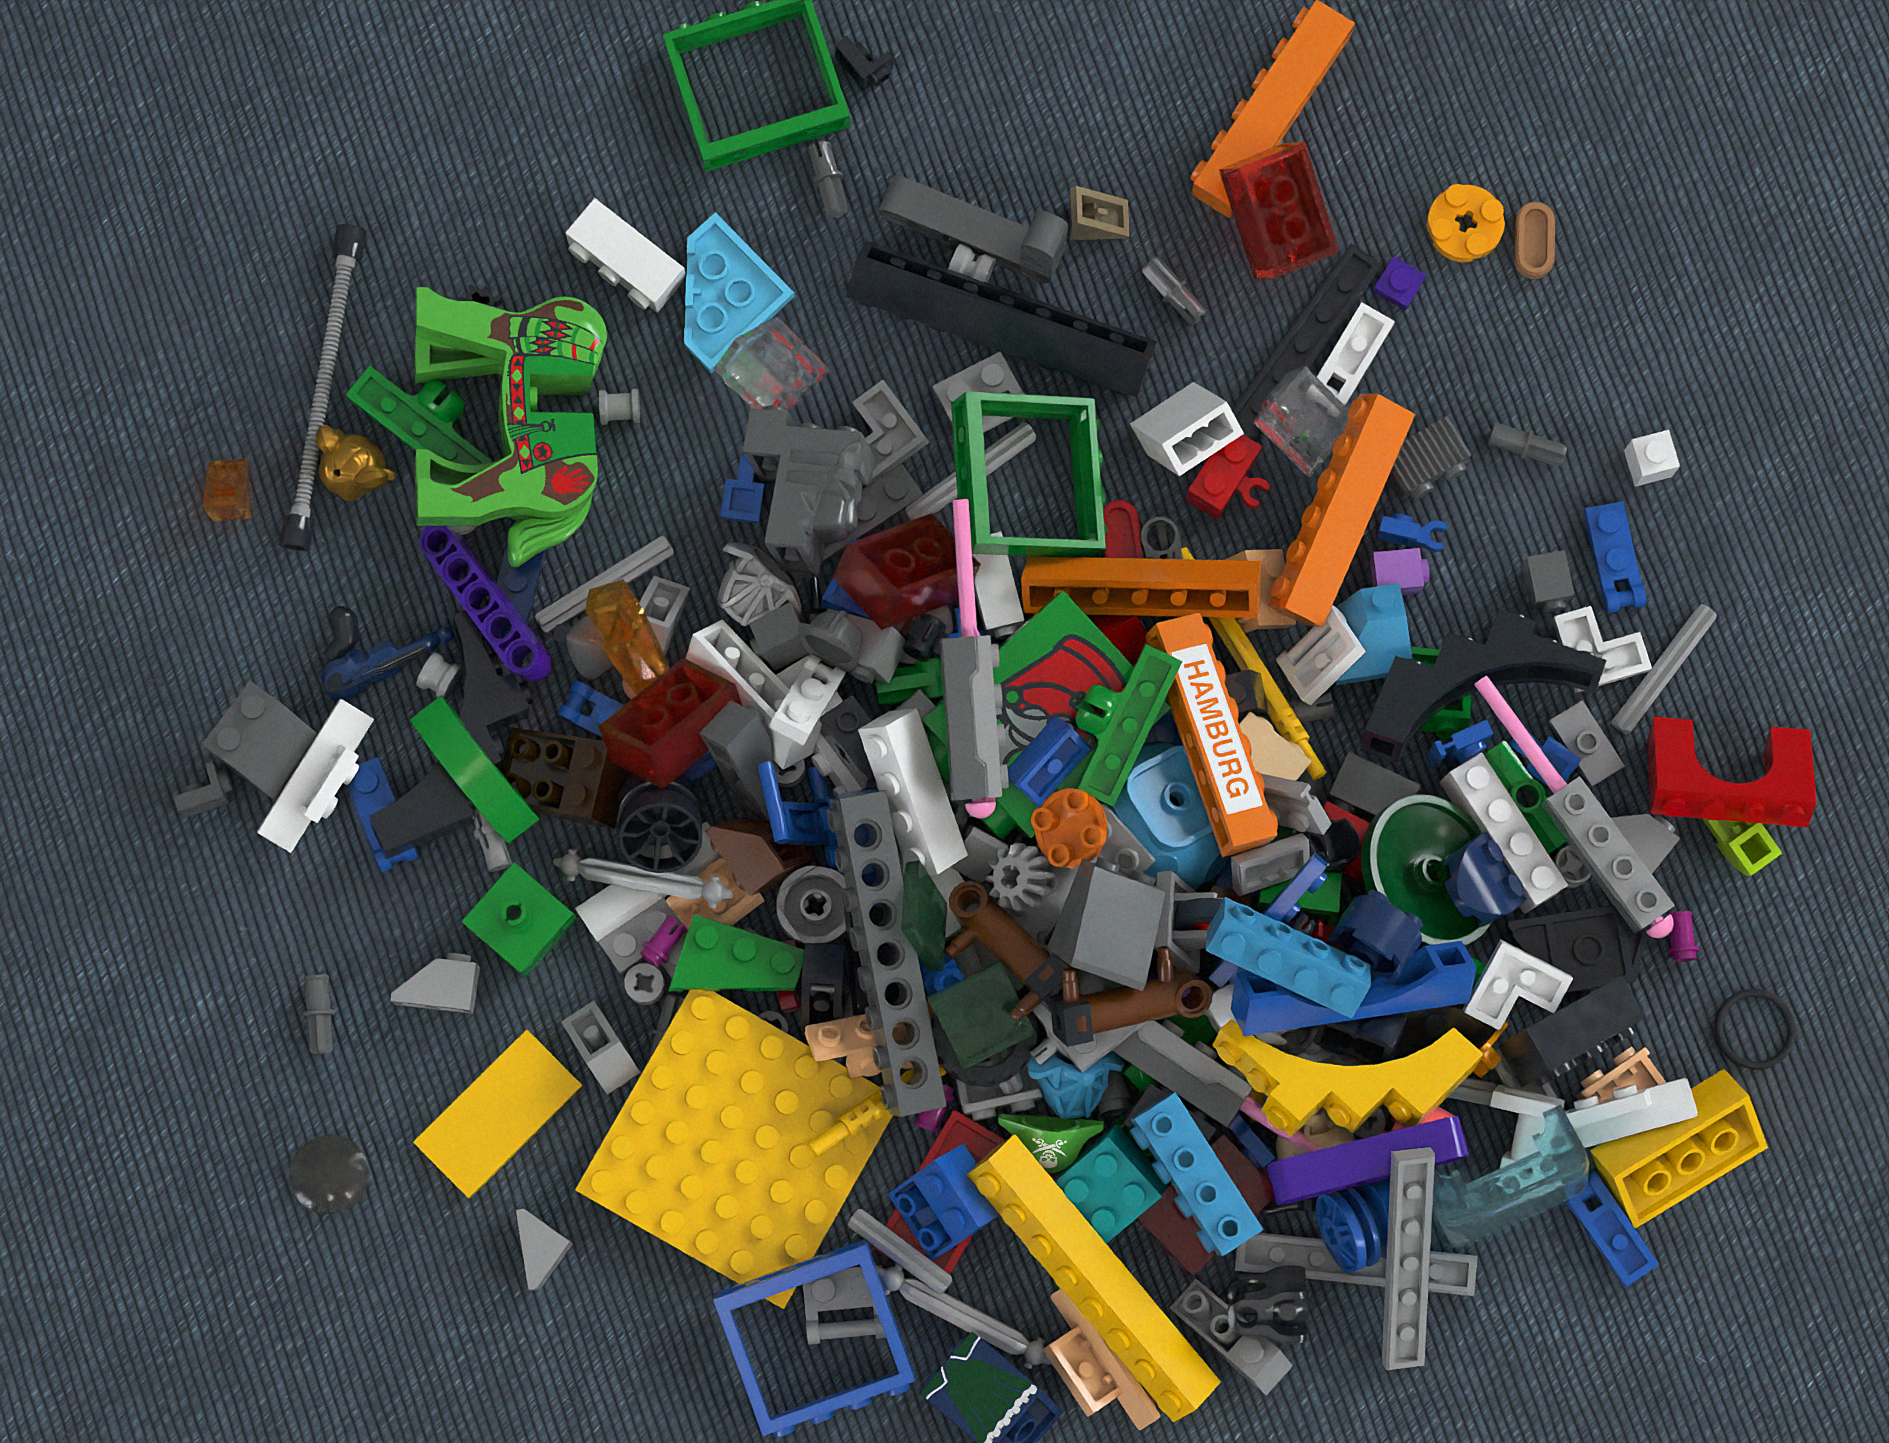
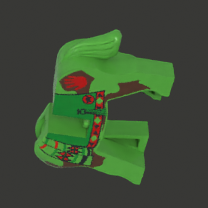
M417 287L415 298V384L425 383L433 379L442 381L500 374L502 380L499 395V432L504 456L503 459L488 464L464 465L446 460L428 449H416L415 497H417V526H479L498 518L508 517L518 522L513 524L508 531V562L512 567H520L536 554L568 539L582 525L588 514L598 476L593 413L535 412V410H537V395L588 394L606 344L607 332L605 323L594 308L584 301L573 297H556L524 312L514 313L475 301L447 299L438 295L429 287Z

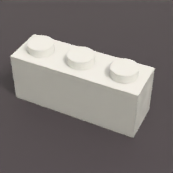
M595 198L566 231L567 240L570 244L568 250L583 263L590 260L600 268L598 270L599 275L609 284L616 286L619 283L630 291L628 297L644 310L649 306L658 313L686 280L683 266Z

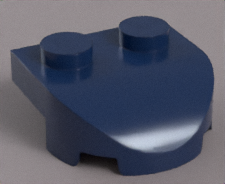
M1487 832L1473 838L1462 848L1446 856L1443 861V866L1450 868L1451 878L1445 882V886L1451 900L1464 917L1474 915L1478 918V926H1486L1511 913L1527 900L1523 894V886L1520 880L1511 874L1503 860L1501 848L1494 840H1491Z

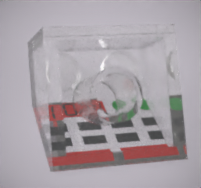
M778 316L735 338L713 368L724 379L726 385L734 389L750 408L763 409L764 406L773 405L781 407L786 411L793 407L830 371Z
M1305 366L1289 371L1264 399L1254 424L1307 477H1311L1332 453L1335 440L1343 433L1349 420V409Z

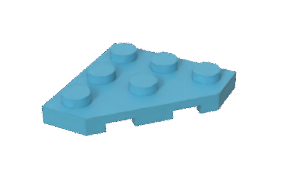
M716 212L687 238L684 328L685 348L712 374L795 297V293Z

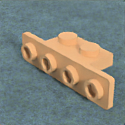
M941 999L927 1002L930 1022ZM961 1009L955 1013L951 1021L950 1035L966 1031L967 1024ZM865 1014L807 1025L805 1027V1036L816 1061L847 1056L845 1067L850 1078L874 1076L882 1072V1070L876 1068L872 1050L877 1044L874 1030L871 1031L869 1029ZM902 1022L897 1023L892 1030V1037L898 1044L906 1036V1027ZM907 1061L901 1068L910 1069L913 1068V1065Z
M1061 1288L1050 1296L1051 1300L1071 1328V1331L1045 1347L1043 1351L1086 1416L1089 1417L1117 1398L1138 1430H1142L1159 1419L1161 1415L1156 1409L1154 1399L1147 1391H1144L1130 1370L1115 1352L1108 1347L1105 1340L1091 1323L1082 1316L1080 1310Z

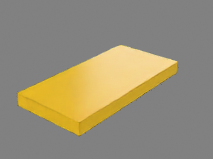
M526 1030L413 1143L467 1198L471 1199L583 1085Z

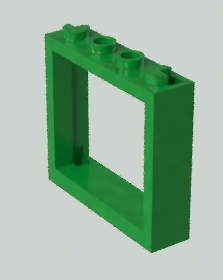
M774 0L764 4L761 1H755L743 6L741 11L728 15L725 12L715 13L707 17L705 22L692 26L687 23L680 24V29L663 34L665 49L705 172L850 128V114L812 0ZM802 17L831 106L709 143L680 54Z
M965 392L951 402L958 500L968 499L972 554L1091 558L1106 549L1105 534L1108 532V528L1103 518L1105 490L1101 486L1100 479L1103 457L1101 450L1098 448L1097 432L1100 420L1096 419L1094 398ZM982 416L1069 420L1078 540L990 536Z

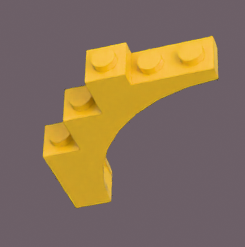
M1232 1019L1220 1029L1212 1045L1225 1063L1231 1066L1234 1065L1246 1076L1252 1088L1268 1096L1262 1111L1275 1128L1284 1130L1290 1137L1322 1107L1327 1111L1330 1119L1335 1124L1345 1127L1352 1134L1382 1104L1388 1108L1396 1121L1406 1124L1408 1127L1419 1125L1474 1071L1484 1055L1454 1027L1428 1047L1407 1057L1377 1065L1340 1066L1312 1062L1296 1057L1268 1045L1253 1035L1244 1036L1239 1025Z

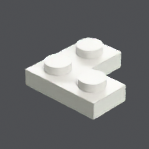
M1591 606L1552 618L1559 644L1579 651H1588L1596 657L1607 660L1598 686L1646 673L1652 669L1641 633L1638 632L1603 642ZM1574 688L1575 693L1584 691L1581 689Z
M1500 939L1471 993L1469 1003L1464 1005L1463 1011L1500 1030L1518 996L1555 1013L1573 978L1571 975Z

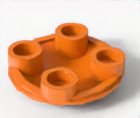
M1066 788L1054 792L1031 816V823L1035 829L1038 847L1045 857L1048 858L1050 864L1054 866L1076 868L1080 866L1082 858L1092 861L1100 853L1106 841L1108 824L1104 809L1094 796L1082 789Z

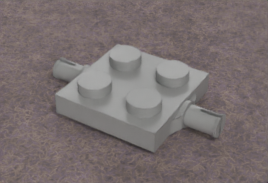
M1084 970L1076 973V978L1081 986L1079 988L1081 995L1125 986ZM1040 1004L1032 1012L1045 1027L1048 1039L1030 1051V1054L1041 1065L1059 1051L1069 1057L1081 1073H1083L1145 1023L1093 1034L1094 1041L1067 1047L1053 1034L1051 1013Z

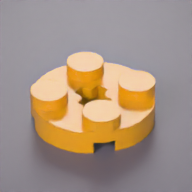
M1461 184L1450 186L1435 199L1427 216V230L1433 240L1434 247L1441 255L1456 262H1471L1473 259L1481 258L1484 255L1487 256L1496 248L1504 231L1503 205L1491 193L1478 186ZM1468 215L1472 217V222L1476 224V228H1468L1466 232H1462L1459 230L1460 223L1455 221V219Z

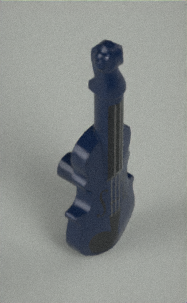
M442 627L432 634H423L421 639L399 649L392 643L384 641L373 648L366 649L364 654L359 650H353L349 654H345L343 658L331 661L324 666L321 673L323 686L332 700L336 702L339 699L347 701L357 694L363 693L365 687L370 683L382 681L386 677L397 674L402 664L427 652H433L440 643H449L454 638L453 631L449 627Z

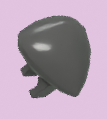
M609 608L593 611L570 628L556 624L552 638L566 644L574 667L587 680L597 678L609 671L618 662L623 650L622 629L618 619Z

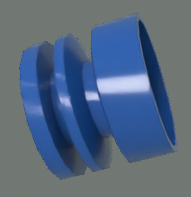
M1390 1178L1317 1197L1316 1215L1321 1236L1335 1263L1347 1273L1352 1274L1365 1266L1370 1267L1376 1264L1380 1257L1387 1258Z

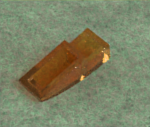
M624 579L589 589L585 613L604 637L602 650L637 697L641 699L674 690V681L658 639L647 616Z

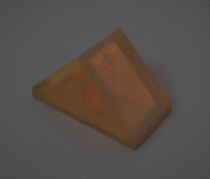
M248 459L209 462L203 507L212 521L252 518Z

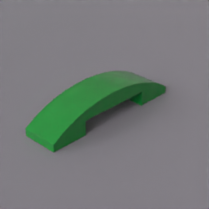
M442 695L410 719L415 729L446 771L481 814L508 843L540 819L518 790L511 786L467 731L466 725Z

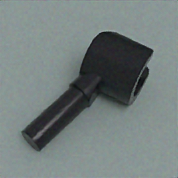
M818 578L809 579L812 600L810 623L817 615L827 611V609H821L822 602Z
M1317 1197L1283 1205L1273 1204L1264 1206L1265 1214L1269 1216L1288 1211H1315Z

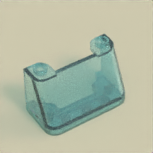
M1561 1105L1542 1113L1545 1120L1544 1131L1541 1135L1537 1133L1532 1136L1538 1150L1536 1153L1468 1184H1465L1458 1170L1452 1172L1451 1176H1444L1439 1174L1434 1168L1432 1220L1446 1245L1453 1248L1471 1245L1572 1199L1586 1189L1589 1181L1590 1166L1588 1156Z

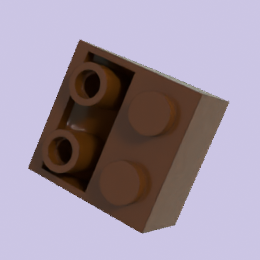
M742 817L711 826L705 830L711 839L710 844L713 851L726 861L733 872L732 876L735 883L741 890L747 892L749 896L781 886L783 881L792 872L808 866L816 860L806 845L775 843L770 822Z

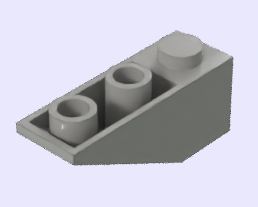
M1197 1279L1191 1283L1170 1307L1171 1311L1265 1395L1274 1388L1293 1366L1281 1350L1266 1337L1246 1336L1235 1332L1228 1323V1305ZM1236 1314L1240 1321L1248 1323L1240 1315Z

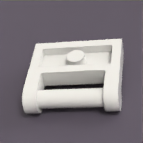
M1333 605L1323 627L1314 626L1289 652L1284 650L1276 658L1277 663L1301 700L1309 705H1312L1366 652L1346 623V617Z

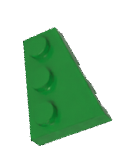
M693 914L669 991H720V989L794 991L803 965L804 949Z

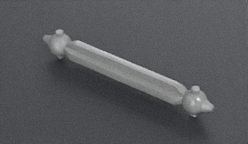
M569 849V854L553 860V864L567 875L568 881H574L575 876L581 874L587 880L695 900L704 897L709 902L710 908H716L718 902L733 897V892L725 888L724 884L719 881L718 875H711V880L704 882L698 876L677 872L652 873L639 869L633 864L596 857L582 859L576 854V849Z
M896 1263L895 1267L887 1269L876 1267L886 1295H889L891 1291L899 1290L903 1297L913 1304L969 1333L973 1331L984 1341L1009 1354L1023 1355L1026 1361L1024 1366L1028 1369H1031L1033 1365H1052L1043 1351L1045 1348L1044 1339L1038 1337L1037 1341L1028 1342L1021 1332L946 1293H936L917 1278H904L903 1267Z

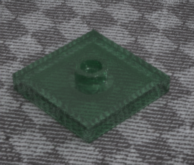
M921 861L907 862L905 865L901 930L930 972L944 970L947 902Z
M996 961L927 997L963 1070L1035 1034L1027 1016H1024L1018 1022L1010 1016V1012L1016 1007L1019 999L1000 961Z

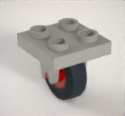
M1173 871L1157 872L1156 886L1165 891L1166 894L1154 949L1157 951L1161 946L1169 947L1175 967H1186L1194 973H1199L1200 950L1206 948L1207 928L1224 899L1217 898V893L1215 892L1197 893Z

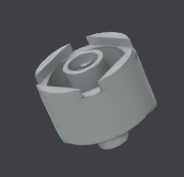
M805 866L792 872L783 881L777 896L776 911L780 926L790 940L793 939L799 946L805 948V943L838 944L846 937L842 890L846 888V883L842 874L826 867ZM813 899L818 904L823 901L826 903L823 906L824 913L820 916L815 912L810 915L807 913L810 910L809 902Z

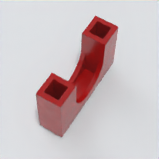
M1653 717L1647 739L1650 814L1776 824L1789 827H1809L1816 805L1810 730L1771 726L1763 751L1765 776L1750 783H1731L1712 776L1698 762L1694 749L1693 720Z

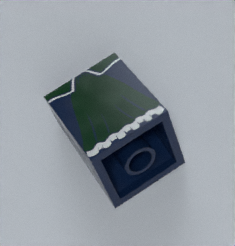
M973 1331L967 1338L961 1339L954 1346L951 1357L941 1369H937L930 1374L925 1382L924 1389L920 1392L923 1397L976 1443H1038L1063 1413L1037 1385Z

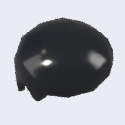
M1346 818L1340 820L1329 819L1332 824L1323 835L1307 831L1298 832V834L1303 833L1309 839L1310 857L1316 852L1327 862V867L1324 870L1326 872L1336 871L1355 861L1361 850L1359 835L1351 822Z

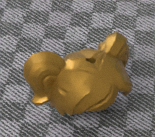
M328 425L319 426L316 431L315 443L323 451L318 474L325 487L332 493L338 494L346 501H354L368 494L372 489L381 488L387 483V480L391 481L396 477L394 471L386 469L385 457L381 450L367 437L359 434L345 435L341 430H334Z

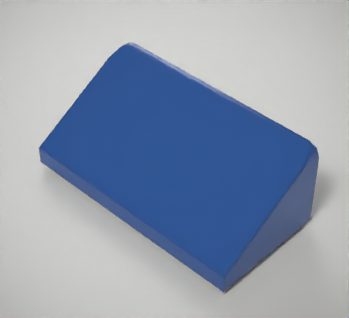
M1055 716L1007 768L1008 781L1037 807H1040L1088 754L1092 747L1069 724Z

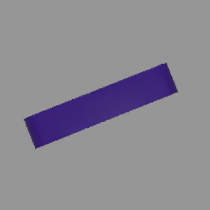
M427 526L420 536V547L423 553L504 664L512 672L526 680L533 682L545 678L551 668L549 653L466 540L447 526ZM448 538L447 546L439 552L440 543ZM469 566L467 576L460 580L461 571ZM490 595L489 604L481 609L482 600ZM508 624H511L510 633L502 638L503 629ZM529 653H533L531 663L523 668L524 658Z
M1453 1116L1271 1162L1266 1166L1276 1204L1283 1205L1390 1178L1391 1151L1431 1147L1435 1153L1434 1167L1469 1157V1152L1459 1117Z

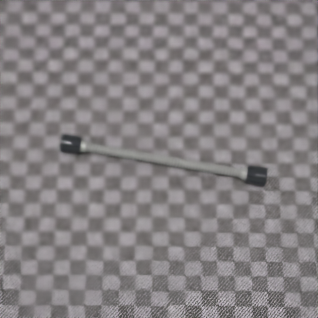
M338 224L336 226L332 257L337 258L335 264L337 275L335 276L333 299H331V308L328 314L327 332H325V341L322 347L321 365H319L320 370H318L319 374L316 380L318 384L315 386V398L313 399L314 403L312 404L313 408H311L312 413L309 419L311 422H309L308 436L306 437L307 441L305 442L306 446L303 452L304 460H302L303 465H301V474L298 480L300 484L297 485L299 489H297L296 503L292 506L290 515H284L279 546L295 551H310L315 519L310 518L309 500L311 499L310 495H312L310 490H313L312 485H314L313 481L316 474L314 471H316L317 457L320 451L315 443L316 431L320 425L325 423L324 419L327 413L325 409L328 407V395H330L329 390H331L330 386L333 380L331 376L334 374V362L336 361L335 357H337L336 352H338L337 348L340 341L338 338H340V329L342 328L341 324L343 323L342 319L345 313L344 305H346V296L348 295L347 291L349 290L348 286L351 280L349 277H351V272L355 268L356 261L362 260L367 231L364 228L350 224Z

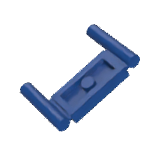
M769 761L758 764V772L774 842L785 845H828L826 833L820 830L815 813L816 809L819 808L817 799L829 796L825 777L818 772L815 766L807 769L814 803L782 802L773 762Z

